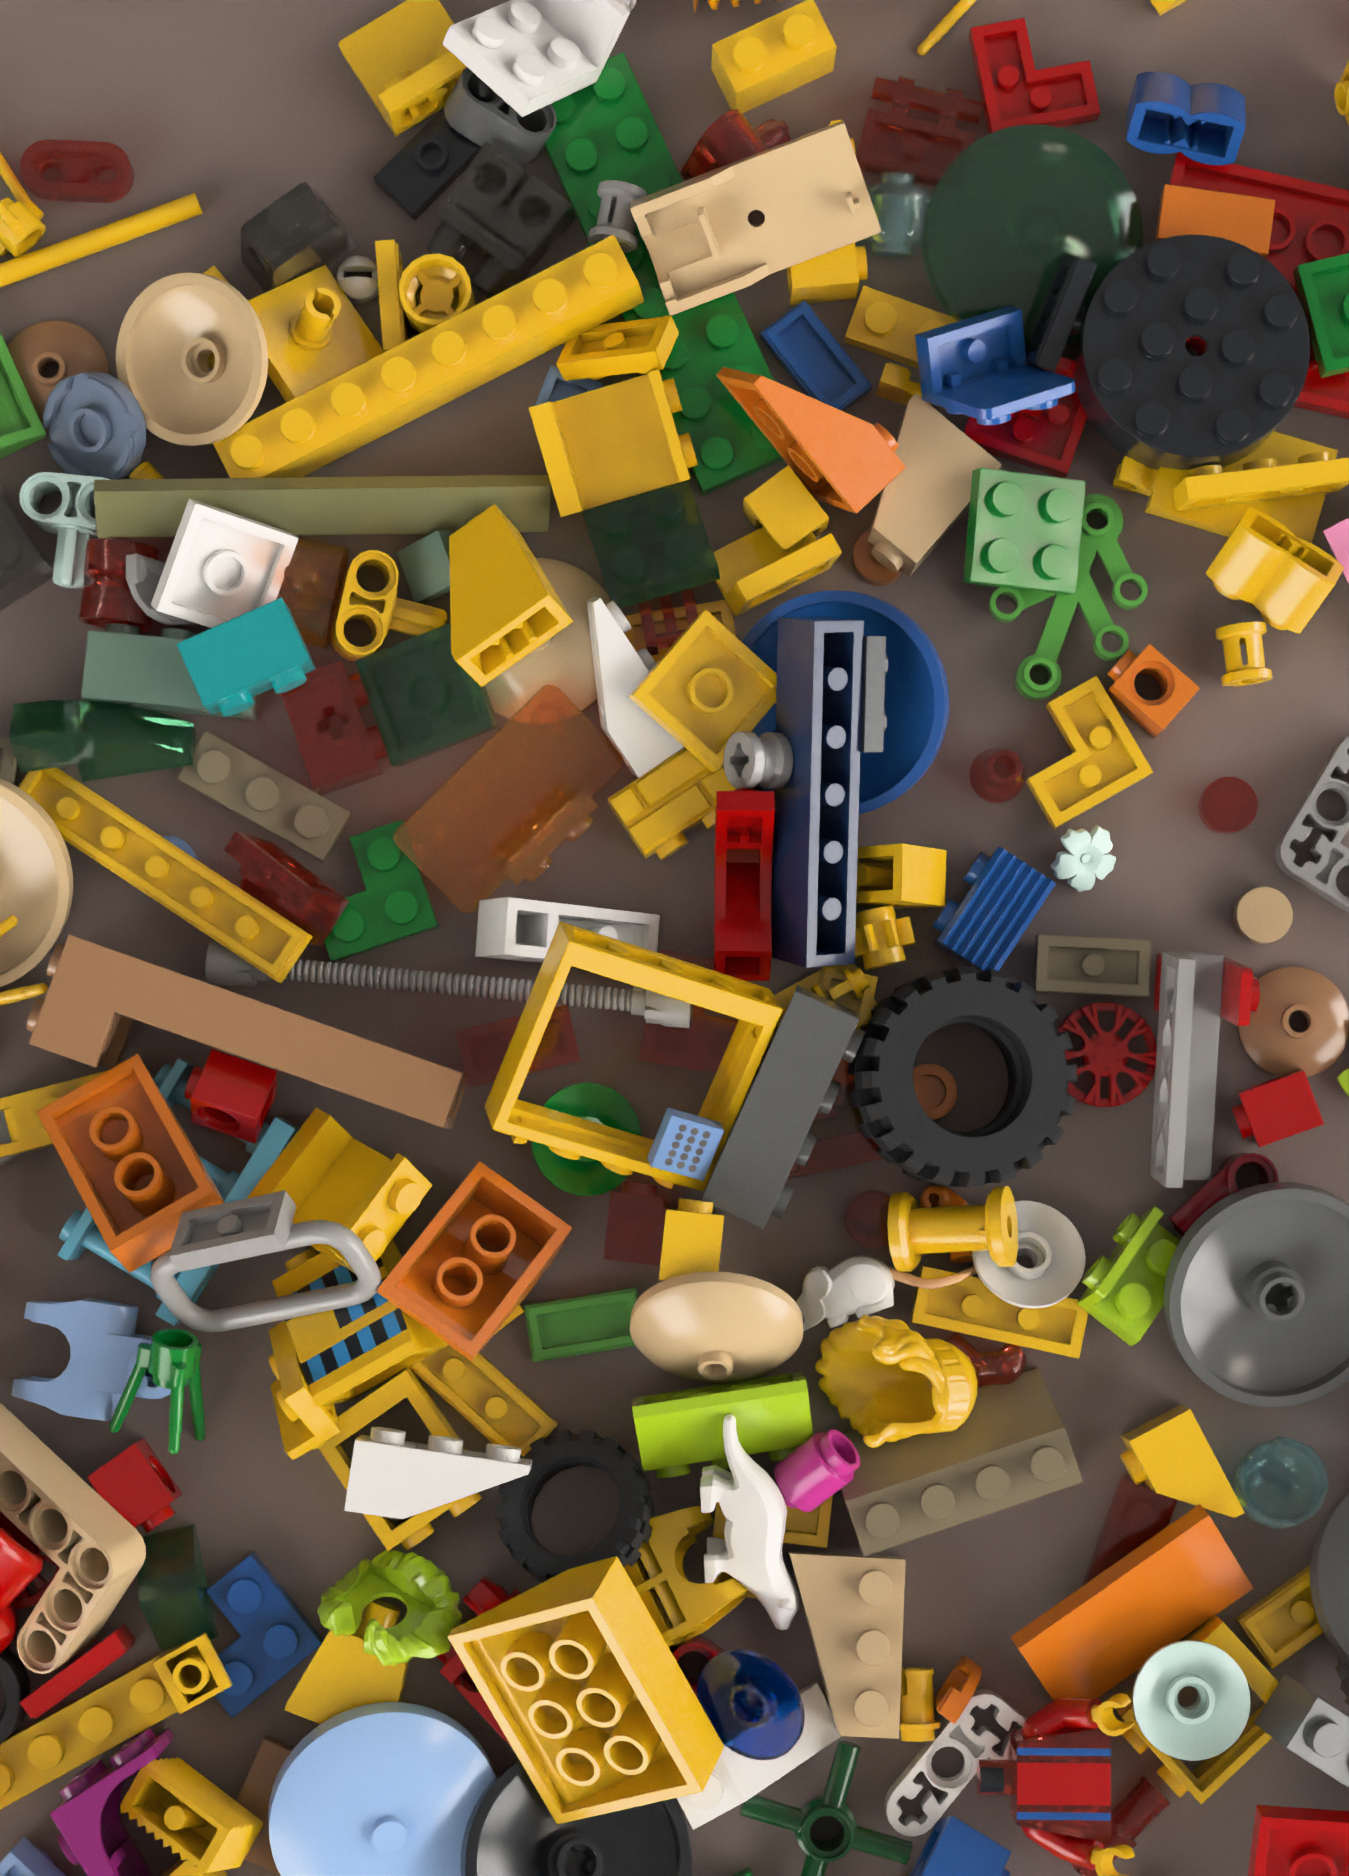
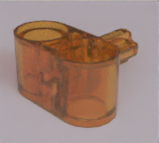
M298 537L299 539L289 566H286L284 569V580L276 600L282 597L289 607L305 645L328 649L331 643V628L340 590L347 570L348 547Z

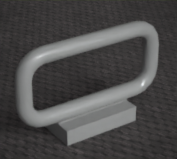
M286 1190L182 1212L171 1250L160 1255L153 1263L150 1281L163 1303L182 1324L194 1330L213 1333L356 1306L370 1300L377 1293L381 1282V1273L377 1263L362 1240L351 1229L340 1223L327 1220H311L293 1224L292 1220L296 1205ZM312 1244H325L336 1248L342 1253L358 1279L336 1286L210 1310L202 1308L190 1300L175 1279L174 1274Z

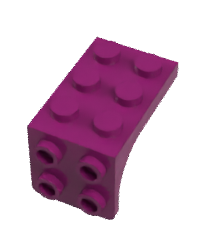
M150 1727L120 1746L121 1750L109 1758L112 1763L111 1765L106 1767L102 1759H99L72 1777V1782L59 1790L63 1800L49 1813L60 1830V1833L57 1835L58 1843L66 1858L74 1865L80 1863L87 1876H154L125 1828L120 1810L121 1794L126 1778L156 1759L175 1738L169 1727L157 1735L153 1733Z

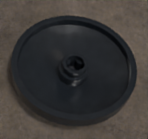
M517 1759L496 1776L474 1806L463 1837L460 1870L461 1876H691L692 1853L687 1825L675 1798L557 1825L520 1760Z

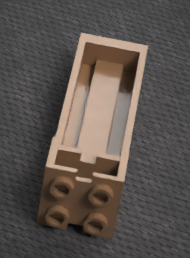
M68 935L65 945L58 944L55 947L47 968V976L52 977L51 984L45 999L38 998L34 1003L27 1022V1030L32 1032L28 1044L92 1067H97L98 1065L112 1069L119 1064L134 1020H138L451 1130L470 1076L72 935Z

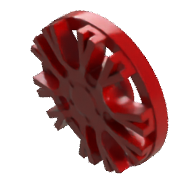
M1097 1002L1073 1011L1059 1025L1058 1033L1069 1031L1080 1037L1083 1042V1046L1078 1052L1064 1050L1066 1060L1081 1056L1083 1066L1077 1068V1077L1084 1071H1088L1093 1075V1084L1087 1094L1078 1090L1072 1082L1068 1083L1067 1093L1079 1102L1093 1107L1107 1108L1119 1106L1136 1098L1151 1082L1156 1069L1157 1045L1150 1026L1135 1011L1117 1003ZM1098 1011L1115 1013L1113 1027L1108 1032L1103 1031L1098 1024ZM1083 1016L1096 1033L1089 1038L1077 1022ZM1128 1019L1134 1025L1122 1039L1115 1033L1125 1020ZM1142 1034L1147 1052L1140 1054L1130 1052L1127 1046L1131 1038ZM1128 1058L1146 1064L1144 1073L1125 1067ZM1120 1072L1128 1074L1136 1083L1131 1090L1123 1095L1116 1084V1076ZM1101 1077H1109L1108 1099L1100 1098Z

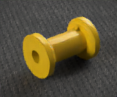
M995 1186L989 1192L986 1204L919 1208L915 1198L908 1192H894L891 1195L887 1219L888 1241L891 1258L898 1272H912L919 1264L921 1255L928 1253L989 1250L991 1259L999 1267H1013L1015 1265L1018 1253V1221L1014 1197L1009 1186Z

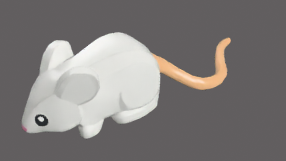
M856 1255L846 1258L830 1270L823 1266H817L807 1273L803 1283V1291L796 1301L803 1316V1331L818 1325L825 1318L829 1327L833 1328L848 1322V1316L855 1313L860 1318L862 1315H870L893 1306L895 1281L923 1289H936L957 1283L977 1272L975 1267L972 1266L950 1276L924 1279L907 1272H898L895 1268L887 1266L880 1259L868 1255Z

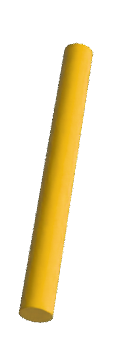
M194 192L0 263V288L201 215L203 212L198 198Z

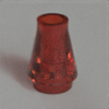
M991 748L981 752L974 759L970 767L969 778L973 790L979 797L988 802L1003 803L1019 794L1024 785L1025 770L1020 758L1014 752L1003 748ZM996 762L1005 763L1006 771L1011 773L1010 777H999L994 772V764Z

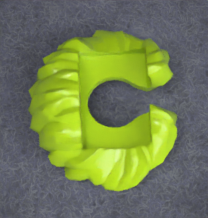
M385 1550L375 1556L373 1560L365 1558L356 1567L347 1571L342 1579L337 1580L333 1586H329L321 1595V1604L317 1610L320 1623L331 1630L335 1636L354 1634L360 1626L365 1607L378 1598H397L407 1606L406 1616L393 1627L384 1628L372 1617L367 1624L363 1638L364 1652L376 1656L385 1666L407 1663L413 1657L431 1659L449 1652L451 1645L447 1636L452 1629L460 1624L462 1614L458 1610L459 1593L452 1592L449 1577L446 1576L445 1571L436 1567L431 1560L418 1556L413 1551L404 1554L397 1550Z

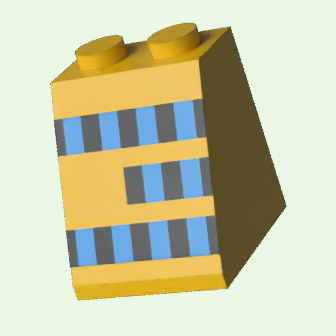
M393 1239L381 1257L376 1261L381 1273L380 1285L402 1259ZM313 1248L287 1261L284 1265L288 1272L273 1280L272 1284L277 1297L350 1283L358 1278L355 1273L322 1253L317 1254ZM376 1293L370 1300L356 1306L285 1319L307 1385L317 1407L353 1400L448 1345L379 1293Z

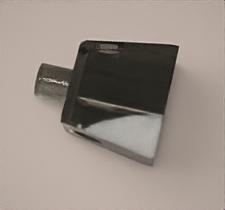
M307 182L300 183L281 198L275 200L267 208L248 220L240 229L241 261L264 293L323 265H326L328 268L358 246L356 239L326 199Z

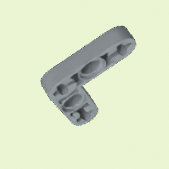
M1349 736L1341 740L1330 754L1275 848V861L1284 874L1349 913V897L1344 896L1338 890L1336 877L1343 867H1349V848L1341 844L1349 829V784L1342 780L1331 778V774L1334 771L1340 778L1349 769V754H1347ZM1325 790L1338 792L1345 801V813L1338 821L1324 819L1317 810L1316 801L1318 796ZM1305 818L1315 829L1331 833V838L1328 840L1323 834L1316 837L1309 850V853L1316 858L1314 863L1307 861L1297 866L1293 862L1296 853L1289 847L1291 843L1298 845L1305 841L1312 831V827L1302 825Z

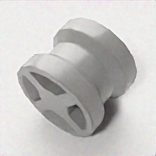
M738 731L732 734L727 741L723 759L724 771L728 782L738 789H750L758 783L766 789L784 787L789 781L793 769V752L788 738L779 732H766L761 734L760 737L748 731Z

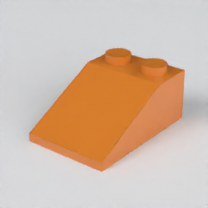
M723 367L716 374L816 501L857 514L906 468L895 454V451L899 448L898 443L889 431L879 423L874 425L761 375Z
M139 1054L132 1056L37 1111L42 1124L110 1252L129 1273L171 1249L182 1212L225 1203Z
M479 1161L378 1287L377 1293L472 1361L525 1299L558 1256L572 1227Z

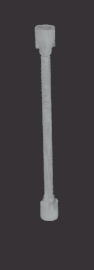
M211 940L205 963L207 983L230 987H255L257 980L269 981V979H272L217 941ZM303 959L296 961L284 979L288 980L289 978L290 981L295 979L297 981L303 980L304 982H309L310 980L312 983L318 981V983L325 982V984L332 982L333 985H337L339 982L340 985H345L346 983L347 986L353 984L355 987L359 985L366 987L367 985L368 988L375 986L377 989L382 986V989L389 987L390 990H394L396 987V990L399 991L403 988L404 991H409V989L411 992L418 990V992L425 991V993H430L432 991L433 994H437L439 991V994H445L446 992L447 995H451L453 992L455 996H458L460 993L461 996L468 994V997H473L475 994L476 998H480L482 995V998L489 996L490 999H494L496 996L498 1000H501L503 997L504 1000L511 998L512 1001H516L518 998L520 1002H523L524 999L527 1002L534 985L532 980L525 982L524 979L518 982V979L511 981L510 978H506L504 981L502 977H499L498 980L496 977H491L490 979L489 976L482 978L480 975L475 978V975L468 977L467 974H463L461 977V974L458 973L455 976L453 973H448L447 975L446 972L439 974V972L435 971L432 974V971H427L425 973L424 970H420L418 973V970H412L411 972L410 969H405L404 971L402 968L397 970L396 968L389 969V967H384L382 969L381 966H377L375 969V966L368 968L367 965H363L361 968L359 964H356L354 967L353 964H348L347 966L346 963H341L340 965L337 962L332 964V962L325 963L320 961L318 963L315 960L311 963L310 960L304 962ZM564 983L556 1005H559L561 1002L563 1006L568 1003L569 1006H574L575 1004L576 1007H580L583 1004L585 1008L590 1005L591 1008L597 1006L598 1009H602L604 1006L607 1010L612 1007V1010H617L619 1007L620 1011H624L626 1008V1011H631V1015L644 1016L646 1023L688 1029L691 1028L694 1007L693 1004L640 987H633V989H629L626 992L624 988L619 991L618 988L612 990L611 987H607L605 990L604 987H599L598 989L597 986L590 988L589 985H585L583 988V985L576 987L575 984H571L569 987L567 983Z

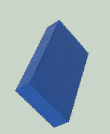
M805 300L760 333L762 342L805 395L844 412L871 391V383Z

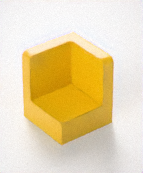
M789 465L743 500L742 512L755 528L762 524L775 543L784 552L789 551L814 532L818 536L827 529L828 515Z

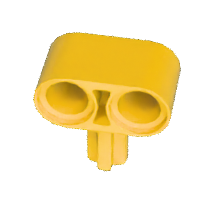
M368 550L360 553L352 560L344 575L331 628V642L334 650L341 657L349 661H362L377 651L389 630L431 641H440L446 626L447 612L440 608L398 598L399 571L395 561L382 551ZM364 566H373L379 569L385 579L384 589L379 592L364 590L358 584L356 578L357 570ZM353 619L365 622L372 631L371 644L364 647H356L350 644L344 635V624Z

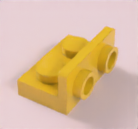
M284 1320L268 1330L273 1354L268 1357V1361L277 1377V1380L271 1384V1391L284 1451L294 1460L310 1450L321 1447L329 1438L338 1434L341 1430L334 1404L317 1407Z

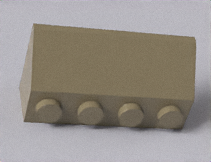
M1038 1367L977 1387V1397L969 1417L954 1431L916 1434L896 1442L885 1441L882 1445L875 1448L869 1447L864 1443V1436L858 1430L852 1429L843 1432L855 1446L860 1457V1466L854 1471L853 1480L841 1488L840 1491L859 1548L864 1557L1083 1483L1065 1426Z

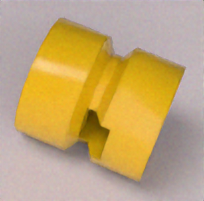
M440 253L423 255L413 260L402 273L399 283L400 301L407 323L415 336L476 305L470 277L464 266L453 257Z

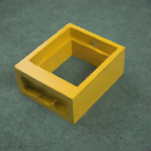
M410 1368L405 1369L340 1414L337 1418L341 1432L329 1438L325 1444L319 1447V1450L346 1490L348 1488L351 1460L340 1446V1443L406 1397L432 1435L460 1439L421 1380ZM463 1444V1448H462V1449H463V1450H467V1448H466L465 1445ZM479 1492L410 1516L397 1526H394L389 1517L363 1515L387 1551L399 1543H402L407 1551L435 1531L430 1524L432 1520L447 1510L455 1518L481 1500L482 1496Z
M1213 1616L1196 1628L1184 1640L1207 1642L1226 1652L1243 1671L1248 1686L1264 1703L1248 1718L1242 1734L1231 1747L1217 1756L1205 1759L1191 1772L1180 1759L1161 1752L1143 1735L1133 1712V1688L1126 1694L1130 1698L1131 1703L1122 1708H1114L1123 1718V1722L1132 1721L1135 1723L1132 1728L1122 1734L1123 1737L1140 1755L1150 1748L1164 1763L1156 1771L1179 1798L1189 1791L1201 1805L1273 1738L1254 1722L1279 1683L1217 1616Z

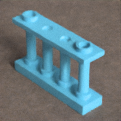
M178 1058L173 1066L166 1063L154 1078L170 1108L176 1101L191 1110V1100L186 1099L184 1095L187 1081L196 1065L188 1060ZM275 1117L271 1125L266 1122L264 1123L256 1144L237 1138L247 1144L245 1150L252 1154L241 1174L235 1170L229 1174L199 1156L224 1202L228 1203L246 1199L300 1128L284 1118ZM86 1207L84 1212L78 1209L73 1212L59 1235V1239L65 1242L58 1253L59 1257L66 1261L77 1260L85 1248L154 1289L150 1281L153 1261L129 1273L110 1252L88 1208ZM220 1264L178 1272L174 1274V1277L190 1300L196 1304ZM162 1302L155 1315L173 1326L181 1325L182 1323L172 1315Z

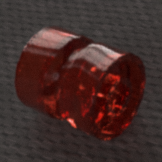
M102 538L88 540L86 543L83 574L91 579V584L83 587L81 591L79 621L100 628H105L108 623L136 626L140 628L139 631L151 630L153 618L147 616L133 599L126 580V555L139 554L158 560L159 550L144 543L121 539Z

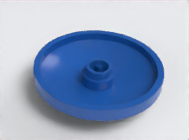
M831 590L804 594L790 599L768 612L751 628L742 640V643L776 674L778 617H835L864 620V635L886 636L888 671L885 676L884 710L887 717V726L884 733L883 752H860L859 814L878 809L905 794L923 777L935 760L941 748L949 718V689L942 661L927 634L911 617L896 606L875 596L855 591ZM776 703L751 731L757 737L766 732H776ZM759 783L757 784L764 791H774V789H766L761 787Z

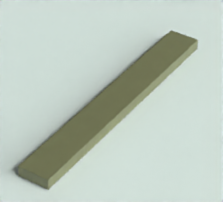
M548 475L94 480L97 538L175 537L189 498L290 532L294 535L433 533L437 530H450V533H455L472 518L481 514L493 504L503 512L519 532H549L551 484Z

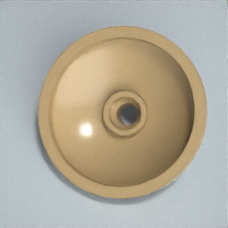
M189 272L177 273L161 278L144 289L134 300L121 324L116 346L118 380L123 382L138 400L145 419L146 428L159 438L186 446H203L222 441L238 431L248 421L258 406L265 388L268 373V350L260 320L248 300L232 285L219 278ZM212 352L215 356L213 370L209 366V356Z
M536 558L573 622L483 687L460 665L459 668L470 690L490 710L500 716L520 723L550 724L574 717L597 701L587 601L592 597H598L606 605L611 600L604 589L581 569L555 559Z
M696 1272L664 1280L645 1291L633 1305L630 1316V1334L639 1351L661 1369L691 1380L708 1383H728L761 1376L788 1360L802 1342L803 1316L794 1299L782 1289L769 1282L731 1272Z

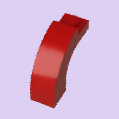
M748 788L734 791H716L714 971L745 981H770L774 791H755Z

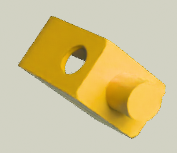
M376 1599L365 1607L360 1626L354 1634L335 1636L330 1630L287 1701L284 1710L322 1724L326 1720L355 1707L372 1703L401 1702L409 1661L407 1663H399L396 1666H385L376 1656L366 1654L363 1648L365 1630L371 1617L376 1619L384 1628H390L396 1625L401 1610L388 1602Z

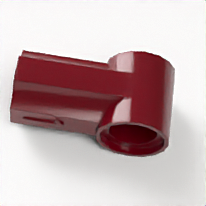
M1256 1153L1231 1155L1222 1162L1218 1171L1167 1217L1168 1220L1183 1237L1191 1225L1206 1210L1227 1196L1240 1191L1236 1186L1235 1175L1238 1168L1244 1163H1250L1257 1169L1260 1179L1258 1185L1278 1182V1172L1273 1162L1264 1155Z

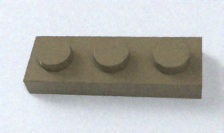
M206 730L177 778L182 783L326 863L353 816L350 811Z

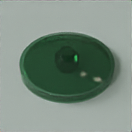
M1037 124L1018 125L995 131L980 138L961 152L942 173L930 194L929 204L926 205L921 233L922 256L927 277L936 297L948 314L956 320L962 321L1007 306L1021 309L1025 347L1062 255L1068 253L1097 263L1082 303L1086 304L1087 311L1096 291L1111 270L1124 258L1143 247V224L1136 196L1129 181L1113 159L1097 145L1076 133L1058 127ZM1077 333L1074 336L1069 335L1065 346L1077 341Z

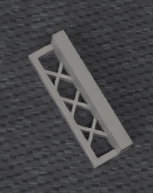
M1162 951L1150 1176L1166 1188H1183V1180H1209L1211 1178L1224 955L1219 953Z

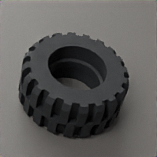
M956 967L949 970L936 971L910 980L895 988V992L892 995L881 999L870 1011L872 1018L868 1024L861 1025L859 1028L865 1031L856 1056L852 1063L849 1062L848 1074L854 1075L855 1090H850L848 1093L851 1108L858 1107L863 1120L857 1124L864 1137L873 1138L879 1146L876 1152L887 1163H896L903 1168V1174L916 1180L933 1182V1185L976 1187L984 1186V1184L1001 1183L1016 1177L1017 1171L1020 1169H1030L1044 1158L1041 1151L1045 1146L1057 1143L1064 1132L1058 1126L1061 1117L1072 1114L1075 1098L1067 1096V1088L1069 1082H1077V1064L1067 1065L1064 1050L1073 1048L1068 1032H1057L1052 1022L1059 1016L1049 1003L1039 1005L1033 999L1036 990L1023 981L1017 983L1007 981L1006 973L993 969L976 971L974 967ZM951 1024L972 1025L989 1035L1002 1052L1008 1071L1007 1094L999 1113L986 1126L969 1132L948 1130L934 1123L922 1109L914 1089V1062L922 1042L937 1029Z

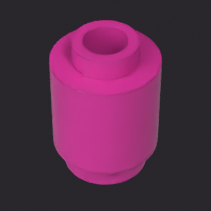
M831 1429L826 1434L819 1432L776 1464L774 1468L775 1483L787 1506L794 1509L798 1508L804 1512H811L853 1480L854 1471L860 1466V1457L853 1443L840 1431Z

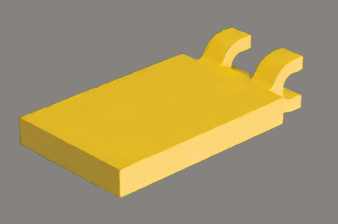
M1273 431L1268 439L1255 451L1236 463L1222 468L1223 473L1243 470V464L1265 458L1277 459L1278 466L1298 464L1299 457L1316 452H1331L1332 458L1336 459L1338 450ZM1124 456L1122 463L1117 466L1111 487L1148 496L1149 499L1145 513L1225 537L1230 536L1250 507L1271 516L1288 528L1297 538L1312 543L1326 495L1324 493L1176 511L1173 489L1185 477H1189V470L1165 467L1155 470L1144 466L1128 456Z

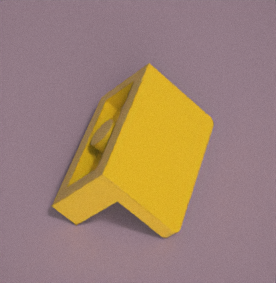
M762 527L710 553L705 559V564L735 617L827 571L838 559L842 551L832 533L818 540L814 533H811L789 551L784 552L765 528Z

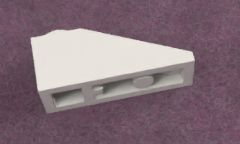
M512 897L479 900L475 957L543 963L560 921L657 952L660 915Z
M817 1681L766 1708L762 1720L756 1726L747 1730L729 1728L718 1734L725 1747L703 1792L677 1797V1800L694 1830L744 1803L840 1738L841 1736L836 1729L831 1708Z

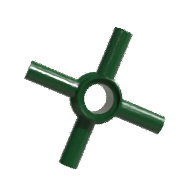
M845 1740L838 1741L823 1796L809 1800L801 1808L757 1795L741 1804L740 1816L795 1832L800 1848L806 1853L800 1876H825L828 1862L842 1858L850 1849L905 1865L909 1861L912 1850L911 1841L858 1826L852 1810L845 1803L861 1748L855 1743ZM823 1816L834 1817L842 1824L839 1834L828 1841L818 1840L810 1833L813 1822Z

